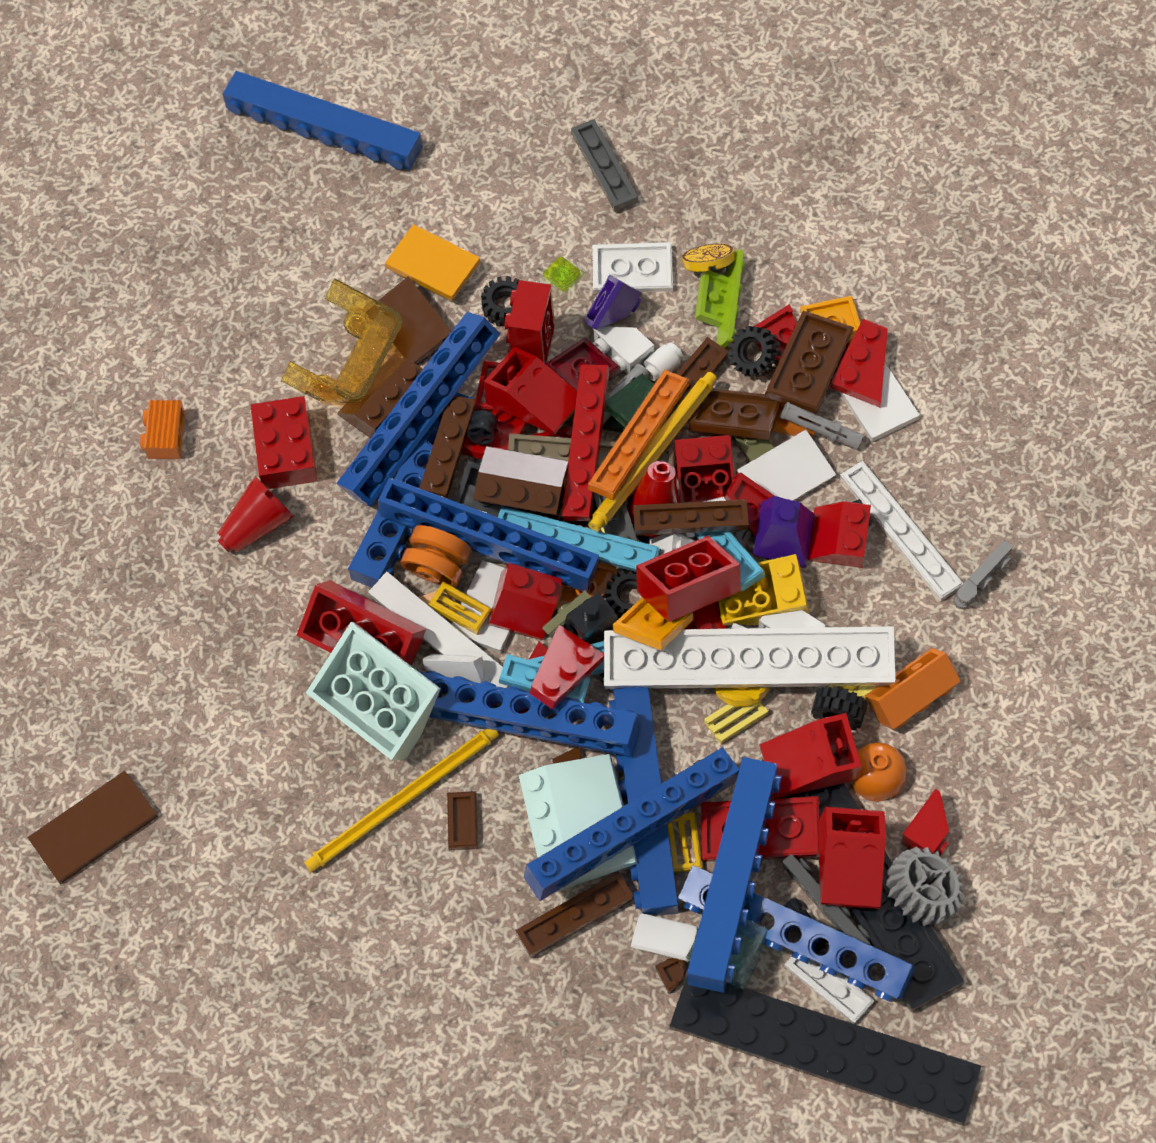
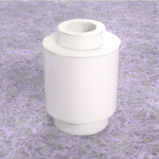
M670 342L667 345H662L644 361V367L649 372L648 378L650 380H658L664 369L673 372L681 365V360L684 357L676 345Z

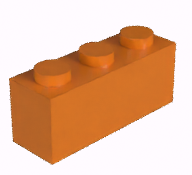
M931 648L895 674V684L877 686L867 693L865 698L878 722L893 730L905 725L908 719L917 712L926 710L930 703L938 697L950 693L953 686L960 682V679L947 653Z

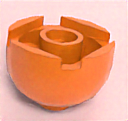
M881 742L869 743L859 748L857 752L862 769L860 778L850 782L854 791L864 799L874 802H882L885 799L897 796L905 786L907 776L905 760L901 753L893 746Z

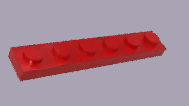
M608 365L580 366L562 508L563 520L591 521L595 492L588 490V483L598 467L609 379Z

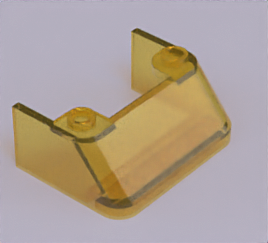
M334 278L325 300L348 311L344 319V328L350 335L358 338L337 380L327 375H316L290 361L281 382L321 402L357 403L363 400L402 326V317L396 310Z

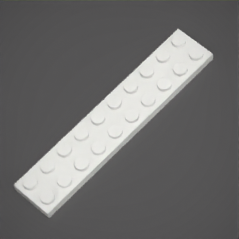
M894 626L683 629L662 651L613 633V630L604 631L605 689L889 686L896 683Z

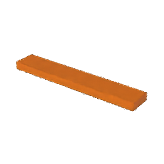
M664 369L588 483V490L614 500L689 386V379Z

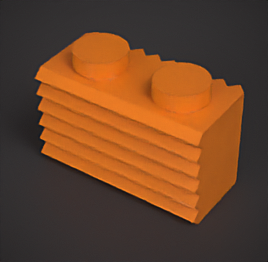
M149 400L148 410L143 411V425L146 426V433L140 436L141 450H145L148 459L181 458L185 410L181 400Z

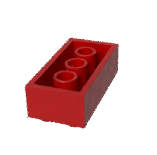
M328 580L315 585L296 636L331 653L349 624L354 622L412 666L426 628Z

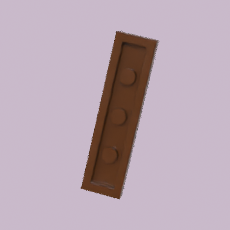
M454 396L445 407L420 489L448 498L467 438L468 428L471 425V417L477 406L476 400Z
M747 500L633 505L635 536L748 530L749 528Z
M617 872L515 931L528 955L532 958L633 901L634 895L621 874Z

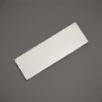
M791 956L784 967L852 1024H856L874 1003V1000L860 988L847 983L848 978L842 973L838 972L837 976L834 977L819 970L821 963L811 959L809 964H806Z

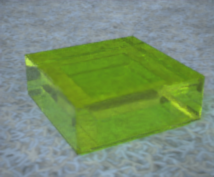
M561 255L543 271V277L562 292L581 275L580 270Z

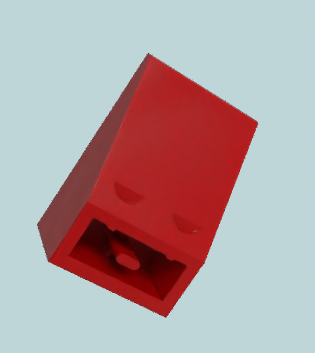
M513 347L484 380L486 404L553 435L557 433L575 411L577 390L538 357L519 348Z
M730 435L674 440L680 503L704 502L724 497L734 480Z
M846 713L817 719L759 745L763 760L776 763L778 775L782 776L780 791L773 794L774 799L855 781L861 776L862 765Z
M826 807L818 820L820 905L880 909L886 844L885 811Z

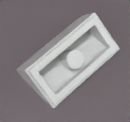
M431 654L423 658L426 671H434L442 676L451 678L461 676L477 683L484 681L483 656Z
M642 913L638 917L631 947L689 961L698 929L693 925Z

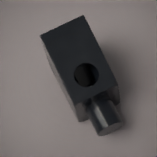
M597 593L566 615L564 628L588 644H594L604 640V631L613 630V624L619 618L601 594Z

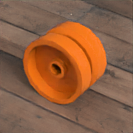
M424 525L415 526L409 539L414 548H407L404 551L400 565L411 574L438 585L445 582L452 587L458 586L462 576V571L458 565L467 563L472 551L471 547L463 540L445 531Z

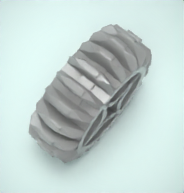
M915 847L910 851H903L892 861L886 874L888 880L885 886L890 889L888 897L896 900L894 907H901L903 909V916L911 915L913 922L920 919L924 926L930 923L936 926L941 922L949 921L960 910L965 898L963 893L966 886L960 883L963 876L955 873L957 866H950L947 863L948 857L943 859L939 857L938 850L934 854H931L927 847L921 850Z

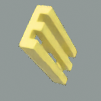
M761 700L756 704L744 706L714 725V722L740 707L727 704L706 717L704 723L718 742L722 744L768 715V710L766 707H763ZM757 708L758 711L749 716L748 718H746L745 720L741 721L740 723L733 726L732 728H730L722 734L719 732L726 726L730 725L731 723L738 720L745 714Z

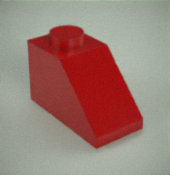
M935 789L904 831L901 844L910 850L918 847L920 850L927 847L931 854L938 850L939 857H942L950 843L947 842L949 828L939 790Z

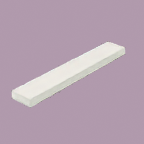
M863 461L840 474V479L857 500L860 499L863 504L871 505L870 516L940 602L960 589L963 582Z
M386 572L368 591L369 596L381 606L426 628L423 640L441 655L483 656L484 681L491 682L498 687H510L499 684V678L503 669L499 663L391 574Z

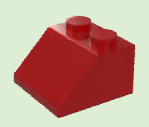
M841 501L814 507V521L807 561L863 568L871 505Z
M508 563L500 574L488 625L543 640L546 632L542 627L552 618L557 605L562 579Z

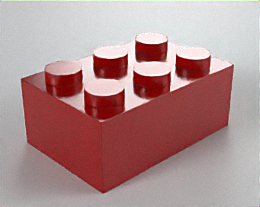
M519 280L517 290H512L510 306H513L512 311L507 313L505 317L504 328L508 329L506 343H509L508 353L513 347H516L538 357L546 364L555 329L551 284Z
M305 396L250 404L260 481L268 489L318 482L309 410Z
M709 536L636 565L637 593L668 622L740 592V564Z

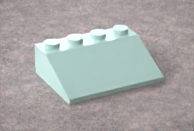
M351 622L306 691V694L389 759L404 760L421 737L440 688L357 624Z
M610 754L545 765L519 775L537 858L623 807ZM634 846L629 847L558 891L638 864Z

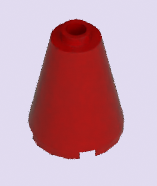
M663 461L651 463L627 504L634 530L633 505L679 503L676 472L671 464ZM658 534V535H644V536L658 537V536H660V535H662V534Z
M255 477L251 480L217 532L220 536L217 541L228 552L232 549L235 552H239L290 521L294 515Z

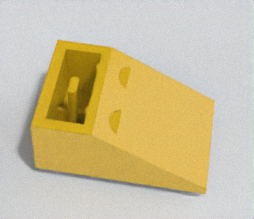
M796 554L757 563L764 571L765 577L743 592L740 590V592L718 601L723 625H733V623L739 625H759V620L762 616L803 610L810 615L802 572Z

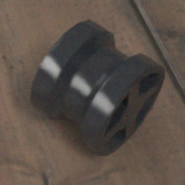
M480 410L474 412L467 432L468 438L479 445L492 443L495 438L494 430L498 426V418L488 411Z

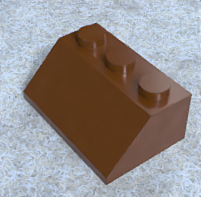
M390 357L337 412V415L371 438L423 369L408 358Z
M486 446L478 472L473 500L558 516L568 461Z

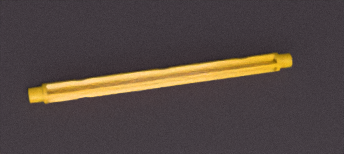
M707 372L703 378L697 381L660 428L614 500L606 497L594 512L593 518L588 524L593 531L598 532L603 525H607L639 484L648 466L657 461L707 397L717 380L715 374Z
M491 729L480 730L476 736L463 744L459 749L441 760L317 852L314 851L312 853L313 856L304 861L307 869L312 873L320 866L324 867L325 863L341 853L345 848L367 834L481 749L491 745V741L499 736L498 732Z

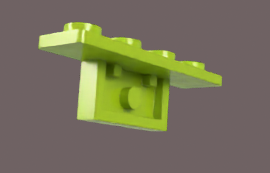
M741 249L734 252L735 260L726 266L725 276L710 270L702 272L700 275L695 319L718 327L716 343L724 348L729 345V342H734L732 336L736 334L734 326L739 314L737 302L742 290L740 278L745 267V261H743L744 251Z

